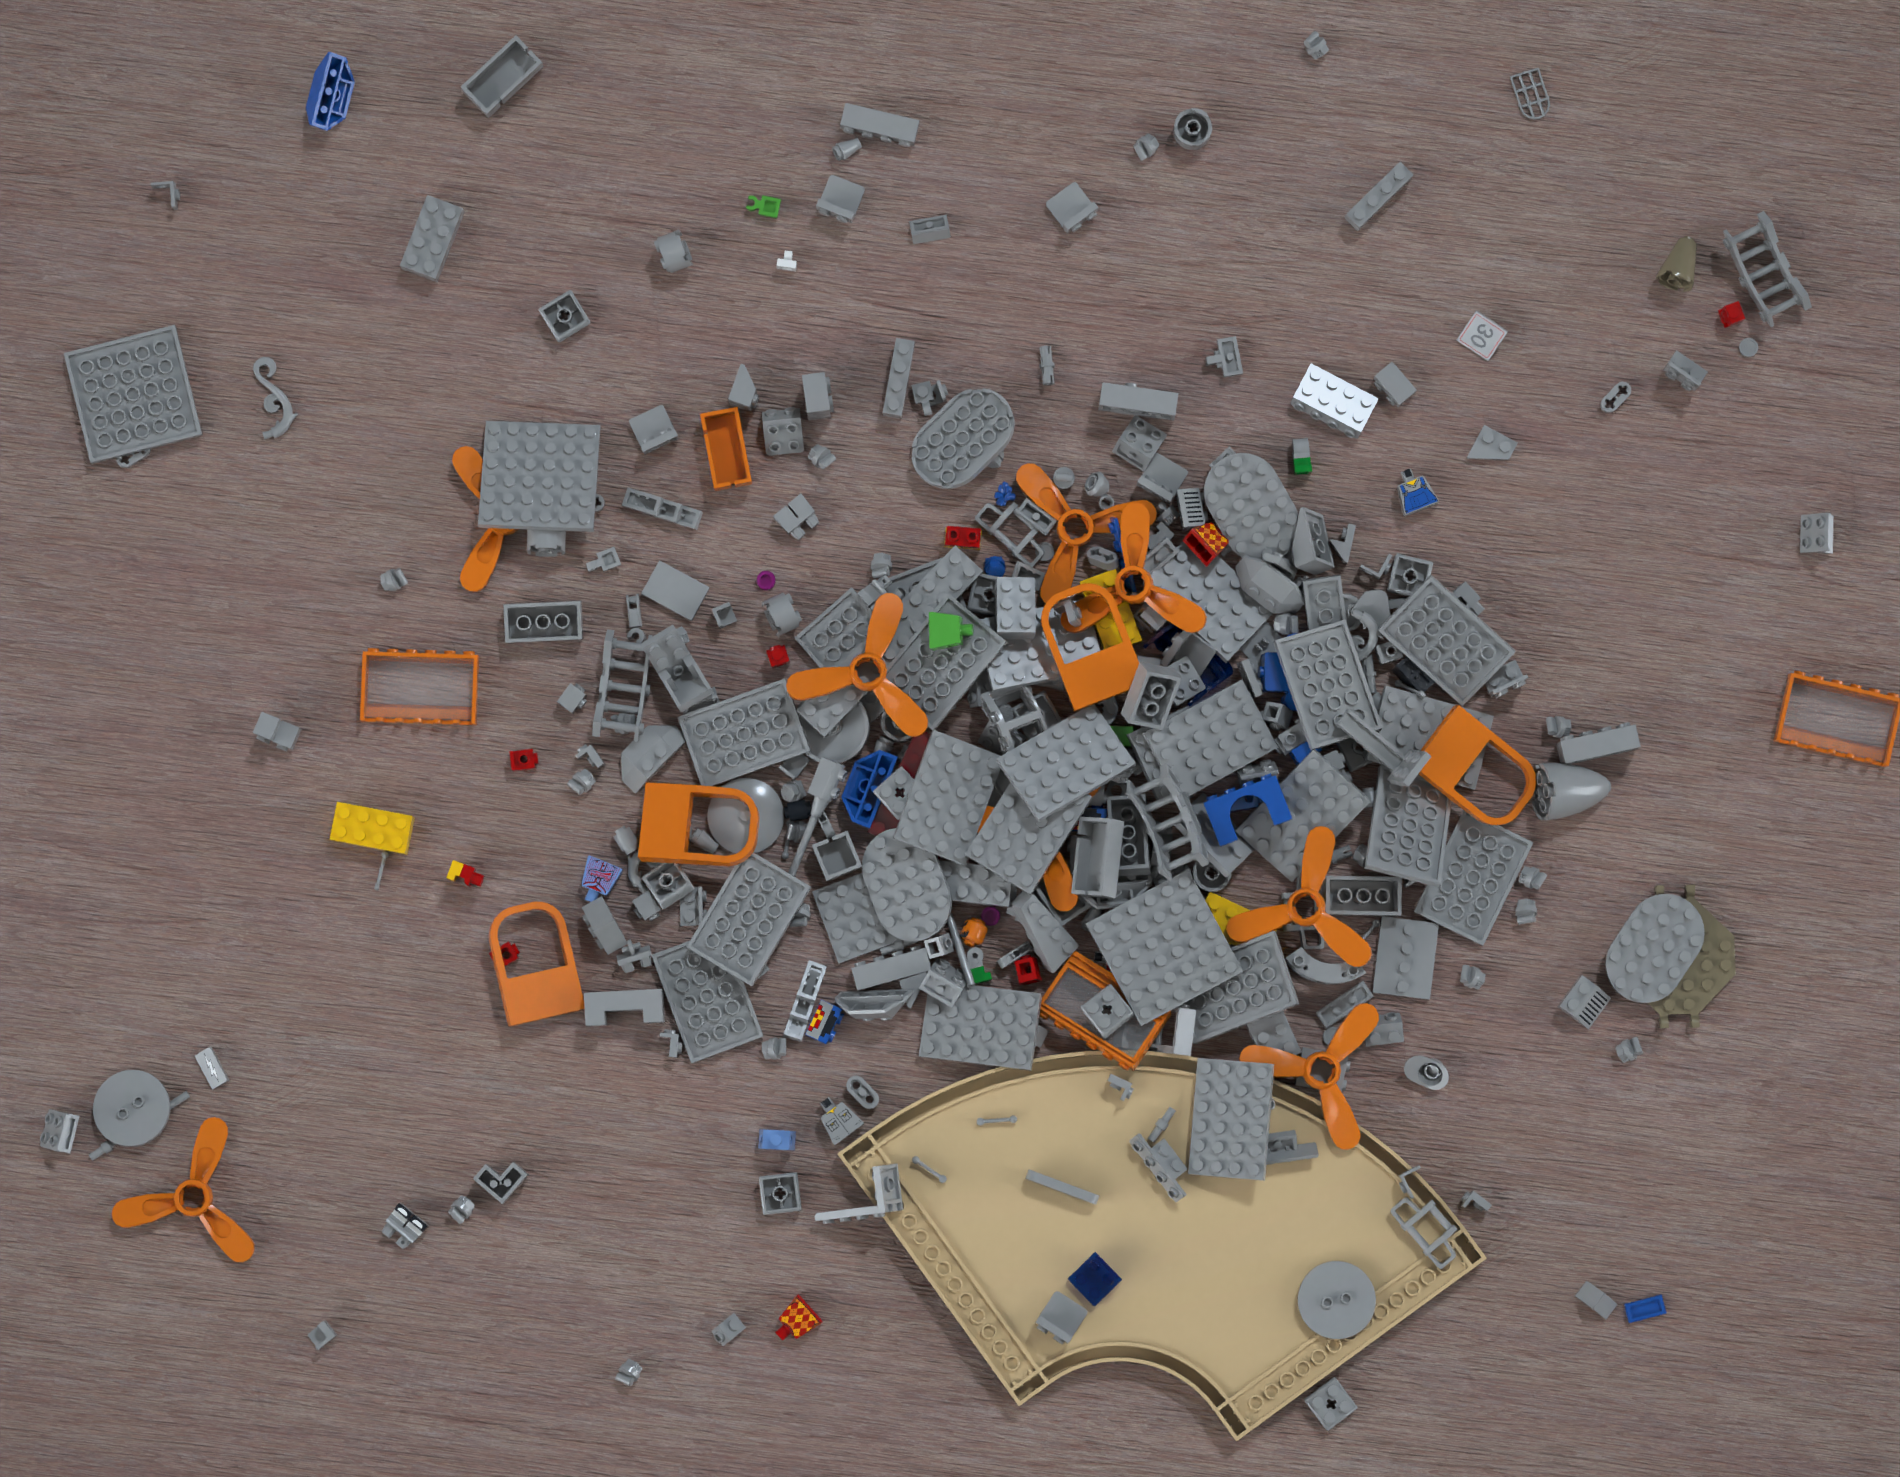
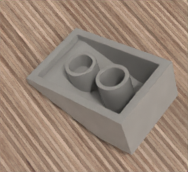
M1302 507L1299 511L1293 541L1292 561L1296 568L1313 575L1323 573L1335 566L1323 515Z

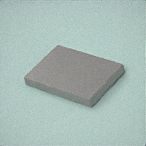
M659 560L641 594L692 621L710 587Z

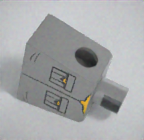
M828 1097L820 1103L826 1112L820 1118L834 1145L864 1124L843 1102L835 1106Z

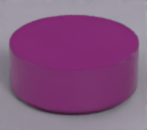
M770 571L760 572L756 579L757 585L762 590H770L776 583L775 576Z
M987 907L982 911L981 919L985 922V925L994 926L1000 920V912L995 907Z

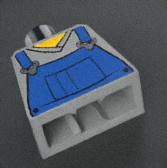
M1411 468L1400 473L1404 483L1397 486V491L1404 517L1438 504L1437 496L1423 475L1415 478Z

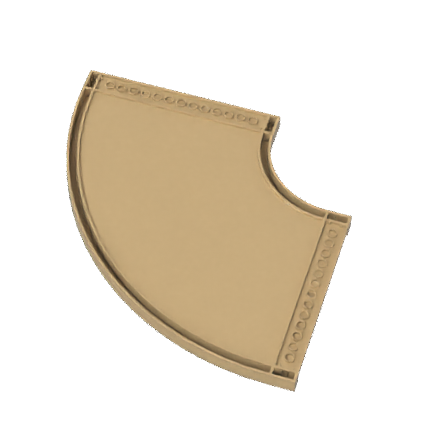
M1121 1050L1122 1052L1126 1053L1132 1058L1137 1052L1131 1050ZM1083 1051L1033 1059L1032 1071L998 1067L955 1082L921 1098L896 1112L837 1153L874 1206L877 1205V1201L875 1199V1183L872 1178L873 1167L898 1164L903 1210L886 1212L883 1218L1018 1406L1058 1378L1081 1367L1102 1362H1135L1162 1369L1190 1385L1207 1401L1234 1440L1238 1441L1487 1259L1446 1203L1414 1171L1404 1176L1414 1196L1410 1200L1420 1209L1430 1200H1433L1436 1203L1437 1209L1451 1225H1455L1457 1228L1447 1239L1455 1250L1456 1257L1445 1267L1439 1269L1423 1253L1424 1250L1407 1230L1404 1231L1401 1228V1224L1390 1212L1403 1198H1409L1407 1192L1403 1193L1399 1186L1401 1180L1398 1175L1412 1169V1167L1360 1125H1358L1360 1140L1354 1148L1345 1150L1337 1147L1327 1128L1321 1102L1276 1080H1273L1272 1098L1275 1101V1108L1271 1110L1269 1133L1295 1130L1297 1145L1315 1142L1319 1156L1311 1159L1267 1164L1265 1181L1188 1174L1198 1058L1185 1055L1147 1051L1134 1072L1130 1069L1128 1071L1124 1070L1118 1065L1119 1062L1114 1059L1112 1061L1108 1060L1102 1055V1051ZM1110 1074L1132 1083L1131 1088L1134 1089L1129 1099L1120 1100L1125 1089L1121 1087L1119 1091L1111 1087V1082L1107 1081ZM1169 1107L1176 1110L1167 1123L1169 1125L1165 1131L1162 1130L1155 1142L1149 1140L1148 1137L1156 1127L1155 1123L1158 1119L1163 1117ZM1012 1115L1017 1117L1015 1123L1009 1121L984 1123L981 1126L977 1124L978 1118H1010ZM1140 1133L1151 1148L1162 1139H1165L1187 1167V1170L1175 1179L1186 1193V1196L1178 1202L1169 1197L1166 1189L1156 1180L1153 1172L1144 1164L1143 1159L1132 1148L1129 1140ZM914 1156L919 1157L921 1162L938 1174L945 1175L947 1178L946 1182L941 1183L939 1178L919 1164H914L912 1158ZM1028 1170L1099 1195L1097 1204H1092L1025 1179ZM1403 1203L1396 1209V1212L1404 1222L1417 1213L1407 1203ZM1430 1211L1412 1225L1429 1245L1446 1231ZM1444 1243L1431 1252L1440 1263H1443L1451 1256ZM1330 1261L1347 1262L1361 1269L1372 1282L1376 1296L1375 1310L1370 1322L1359 1333L1344 1339H1330L1315 1333L1304 1322L1298 1308V1292L1305 1276L1316 1266ZM1056 1291H1059L1087 1310V1315L1072 1336L1068 1344L1064 1342L1063 1345L1054 1340L1053 1337L1055 1335L1049 1331L1045 1334L1037 1328L1038 1324L1035 1323Z

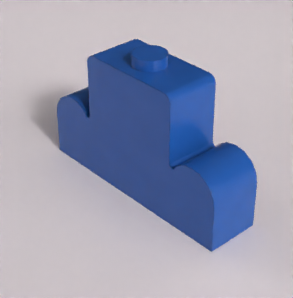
M1298 633L1289 634V635H1287V636H1285V637H1288V636H1291V635H1295V634H1298ZM1277 652L1262 654L1261 666L1258 667V677L1261 678L1263 687L1262 692H1284L1285 695L1281 698V704L1293 712H1297Z

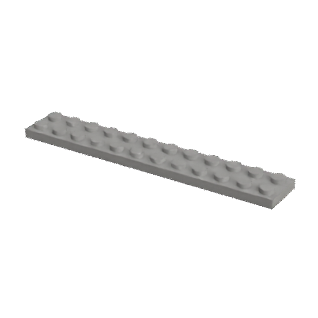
M956 545L902 600L903 612L890 645L882 657L886 668L929 617V612H933L948 593L957 600L983 573V570ZM866 639L839 667H848L857 655L865 653ZM873 661L864 662L855 669L863 683L871 682L880 676L878 668ZM851 685L831 694L806 700L797 709V713L825 738L869 691H862Z

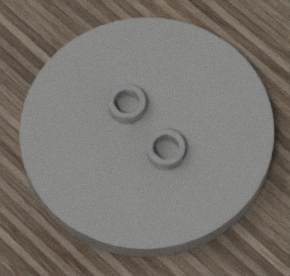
M125 1070L109 1077L98 1089L93 1103V1116L99 1131L111 1142L124 1147L142 1146L158 1137L167 1125L171 1110L170 1098L164 1085L153 1075L140 1070Z
M1330 1261L1316 1266L1305 1276L1299 1288L1298 1308L1302 1319L1311 1330L1326 1338L1344 1339L1359 1333L1370 1322L1375 1310L1376 1296L1372 1282L1361 1269L1347 1262Z

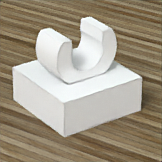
M785 250L784 259H777V269L796 272L797 261L792 260V251Z

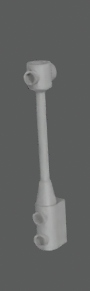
M821 758L808 790L809 794L814 795L811 817L788 872L794 877L818 818H820L829 802L832 801V798L835 800L840 794V789L837 788L839 781L843 782L847 776V771L844 770L845 765L829 758Z

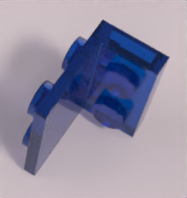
M1096 1252L1068 1278L1093 1306H1096L1122 1281L1116 1272Z

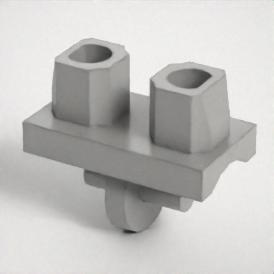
M631 939L627 940L628 946L622 947L623 953L616 955L618 965L622 967L625 973L634 970L633 961L640 960L642 967L652 965L650 946L641 947L640 942L632 944Z

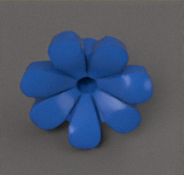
M1004 481L998 487L999 492L994 494V498L998 499L996 501L998 506H1005L1006 501H1014L1016 495L1011 493L1012 487L1008 486V483Z

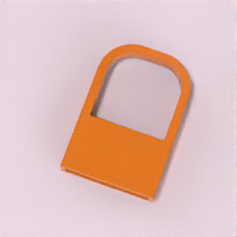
M1092 583L1080 584L1053 595L1043 608L1041 625L1074 712L1129 691L1139 661L1113 596L1105 588ZM1082 592L1097 593L1107 602L1122 643L1064 664L1049 625V613L1052 607L1063 599Z
M1460 705L1452 707L1420 750L1426 751L1431 755V758L1419 772V775L1481 823L1503 825L1511 822L1519 815L1534 794L1536 775L1529 761ZM1487 743H1490L1516 763L1524 772L1526 779L1525 789L1520 798L1507 814L1499 818L1487 816L1454 790L1455 785Z
M646 782L638 858L641 862L713 866L738 865L747 860L756 848L760 820L758 808L749 795L734 788ZM694 797L737 799L749 807L751 815L747 844L740 852L729 856L688 852Z
M530 902L512 906L500 912L491 923L489 943L508 1027L584 1010L585 1004L565 920L559 910L545 902ZM530 910H541L548 913L557 925L565 966L507 978L498 941L499 925L507 916Z

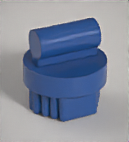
M1002 556L985 558V573L987 575L1003 577L1006 566Z

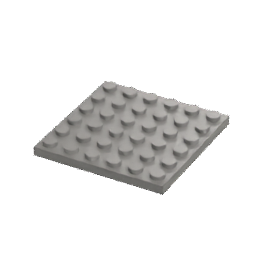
M175 325L64 353L91 464L203 435Z
M486 421L478 528L594 532L601 426Z
M1189 869L1172 877V881L1168 882L1167 880L1086 923L1140 1026L1243 972Z

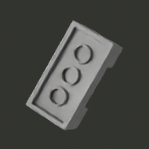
M663 989L584 993L585 1025L588 1027L607 1026V1012L643 1010V1021L646 1024L665 1023Z

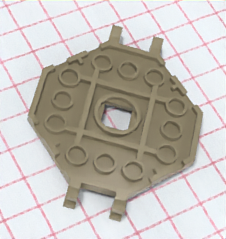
M1664 885L1654 886L1655 895L1664 894ZM1685 885L1686 900L1701 915L1704 924V942L1700 952L1677 987L1665 998L1648 1003L1659 1014V1028H1669L1668 1015L1690 1014V1028L1700 1027L1699 1013L1736 975L1734 935L1695 899V885Z

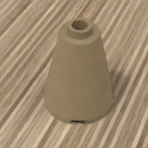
M1688 236L1679 238L1658 271L1656 279L1659 278V283L1664 287L1675 291L1678 288H1684L1683 292L1692 290L1697 244L1693 238Z

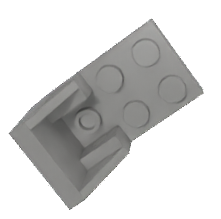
M674 625L640 644L680 712L714 693Z

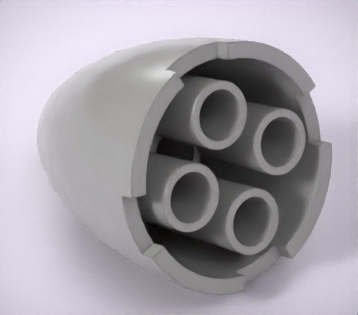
M1540 763L1533 768L1536 775V787L1533 794L1535 800L1532 801V805L1540 820L1560 819L1583 812L1599 803L1611 791V783L1606 777L1585 767L1564 763Z

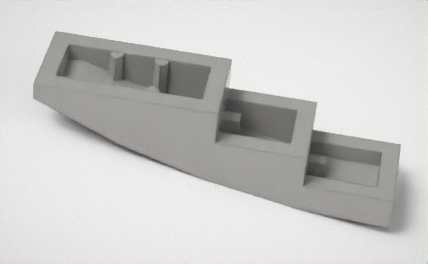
M627 488L622 503L624 507L694 530L698 529L703 512L632 488Z
M808 961L783 1037L798 1042L802 1041L827 966Z

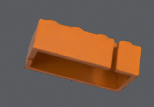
M738 407L701 413V423L714 490L732 488L731 484H735V487L751 485L752 479Z

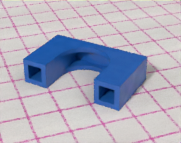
M1270 773L1260 777L1261 781L1254 783L1252 780L1242 784L1243 788L1236 790L1234 787L1224 791L1225 795L1217 797V794L1206 798L1207 802H1204V806L1220 847L1238 841L1231 822L1230 812L1234 803L1242 797L1254 796L1261 799L1268 808L1274 826L1293 820L1276 775L1272 776Z

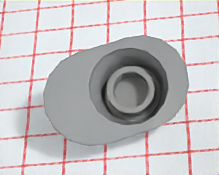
M1420 1055L1413 1056L1404 1065V1072L1407 1078L1426 1088L1439 1090L1448 1083V1071L1438 1059Z

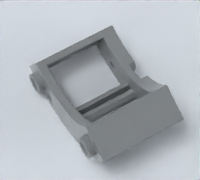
M1030 685L994 693L991 690L980 695L982 710L992 726H997L1001 735L998 741L1002 755L1015 748L1010 735L1011 731L1032 723L1035 724L1037 734L1047 730ZM1021 698L1029 713L1005 722L998 706Z
M1302 947L1285 957L1287 966L1295 973L1319 984H1342L1366 974L1363 967H1353L1346 962L1329 964L1318 961L1308 955Z
M1182 1004L1171 1010V1012L1177 1013L1173 1046L1161 1045L1162 1029L1148 1051L1191 1056L1196 1010L1189 1009V1005ZM1127 1021L1114 1032L1113 1046L1138 1050L1143 1044L1142 1042L1126 1040ZM1152 1021V1029L1156 1024L1154 1021Z

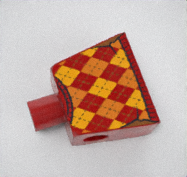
M1207 523L1191 529L1182 540L1206 567L1229 543V540L1213 523Z
M798 1294L779 1317L783 1325L775 1333L782 1341L790 1334L797 1339L821 1324L823 1320Z

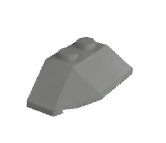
M1245 555L1235 566L1242 590L1272 614H1296L1305 604L1297 585L1267 561Z
M648 725L644 729L643 735H639L638 742L633 740L621 753L622 781L635 794L686 743L683 732L676 726Z
M1151 874L1118 877L1116 898L1079 896L1096 909L1118 907L1146 892L1152 885Z
M913 989L843 991L835 997V1002L855 1019L871 1021L874 1018H881V1020L885 1021L894 1017L914 991Z

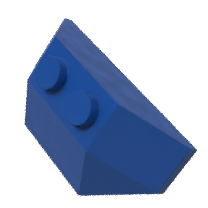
M328 52L315 70L306 104L309 125L328 131L346 118L355 84L346 57Z
M878 750L855 761L841 796L852 822L871 828L881 801L873 791L892 775L897 756Z

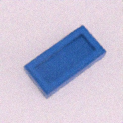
M1661 1294L1624 1304L1628 1323L1666 1314Z

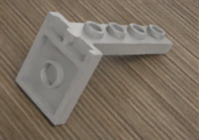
M1350 709L1346 710L1336 724L1392 771L1387 780L1394 785L1409 787L1431 758V755L1426 751L1409 749L1403 755Z
M898 1164L873 1167L872 1178L875 1183L876 1206L816 1213L815 1221L823 1220V1224L835 1223L834 1219L837 1218L840 1219V1222L851 1221L853 1216L860 1220L867 1219L869 1214H873L874 1218L884 1217L886 1212L903 1210Z

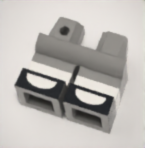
M400 1202L385 1222L387 1223L382 1233L391 1238L395 1231H398L401 1237L397 1240L396 1244L405 1249L410 1243H414L429 1225L417 1215H413L414 1213Z

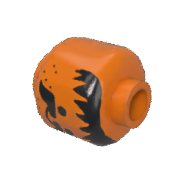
M974 917L964 922L960 937L964 940L965 945L975 947V945L983 944L988 932L985 922Z

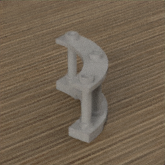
M1762 211L1757 214L1759 222H1757L1756 226L1733 237L1727 229L1724 230L1725 239H1723V243L1726 249L1730 251L1740 274V284L1743 288H1747L1760 311L1761 320L1767 322L1770 327H1774L1772 316L1796 304L1801 305L1805 311L1812 308L1809 294L1798 278L1792 277L1788 270L1791 266L1784 252L1780 253L1776 245L1779 240L1772 220ZM1759 232L1764 234L1766 240L1762 244L1739 254L1736 246L1737 243ZM1765 250L1771 251L1774 258L1773 263L1748 275L1743 261ZM1774 270H1780L1784 277L1783 282L1758 294L1752 281ZM1784 289H1790L1794 294L1793 298L1771 309H1768L1762 301Z
M607 629L604 640L603 671L600 677L599 700L596 704L593 719L592 736L600 737L601 730H605V728L635 732L634 742H638L639 735H643L644 732L642 717L645 698L650 695L651 685H647L650 660L647 655L645 656V664L617 661L615 658H612L613 649L616 650V648L644 650L640 645L641 643L617 640V638H614L615 630ZM614 668L644 672L642 686L613 682V680H609L610 671L614 670ZM611 690L641 693L639 707L609 703V701H606L607 693ZM615 711L638 714L636 724L606 721L604 712Z
M1166 763L1160 766L1158 778L1137 788L1128 780L1126 796L1135 804L1147 826L1146 832L1152 838L1155 847L1159 874L1170 882L1172 881L1171 870L1193 860L1198 861L1204 867L1209 864L1206 844L1201 842L1200 835L1203 832L1186 792L1182 793L1177 785L1179 780ZM1160 785L1167 787L1170 795L1146 805L1140 795ZM1171 802L1176 803L1180 810L1179 815L1156 825L1151 811ZM1183 821L1188 831L1187 835L1164 845L1160 831ZM1191 842L1192 850L1190 854L1169 863L1167 852Z

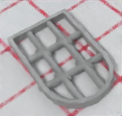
M1539 67L1510 76L1518 107L1522 114L1532 120L1544 117L1549 111L1550 101ZM1531 72H1538L1540 83L1536 84L1534 82ZM1529 74L1532 85L1526 87L1521 75ZM1519 77L1521 89L1516 90L1513 78ZM1542 85L1546 98H1539L1537 86ZM1531 88L1532 90L1534 89L1537 98L1533 102L1529 100L1526 91ZM1521 91L1524 93L1527 101L1523 105H1521L1517 94ZM1547 100L1548 107L1544 113L1541 102ZM1531 105H1539L1542 115L1535 117ZM1524 107L1529 108L1531 116L1524 112Z

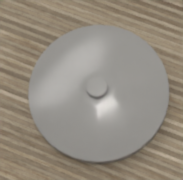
M803 700V701L800 703V705L798 706V708H799L806 700ZM861 700L825 738L799 714L811 749L810 752L805 754L817 762H820L822 757L829 758L838 763L846 762L863 749L869 737L870 719L866 707Z
M739 778L724 784L722 787L734 788L745 792L752 798L758 808L760 820L758 840L754 853L756 854L769 848L779 837L784 825V808L778 794L766 783L753 778ZM712 798L708 807L707 819L709 829L715 840L723 848L733 853H738L745 847L749 837L751 816L749 807L737 799Z

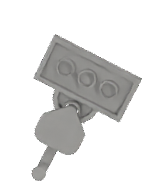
M1340 574L1302 580L1308 630L1346 620L1349 631H1352L1362 623L1359 622V619L1350 615L1353 609L1370 614L1376 620L1379 628L1390 617L1389 609L1399 608L1408 598L1388 600V596L1383 590L1376 589L1364 592L1360 599L1350 593H1343Z

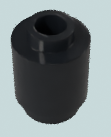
M800 800L787 803V807H784L786 819L790 818V822L808 819V816H811L810 801Z

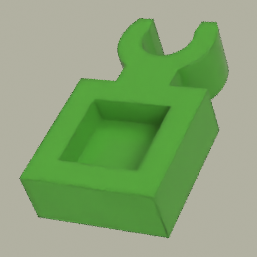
M762 195L760 201L755 196H748V200L755 202L754 206H746L748 211L758 209L760 216L778 218L781 199Z

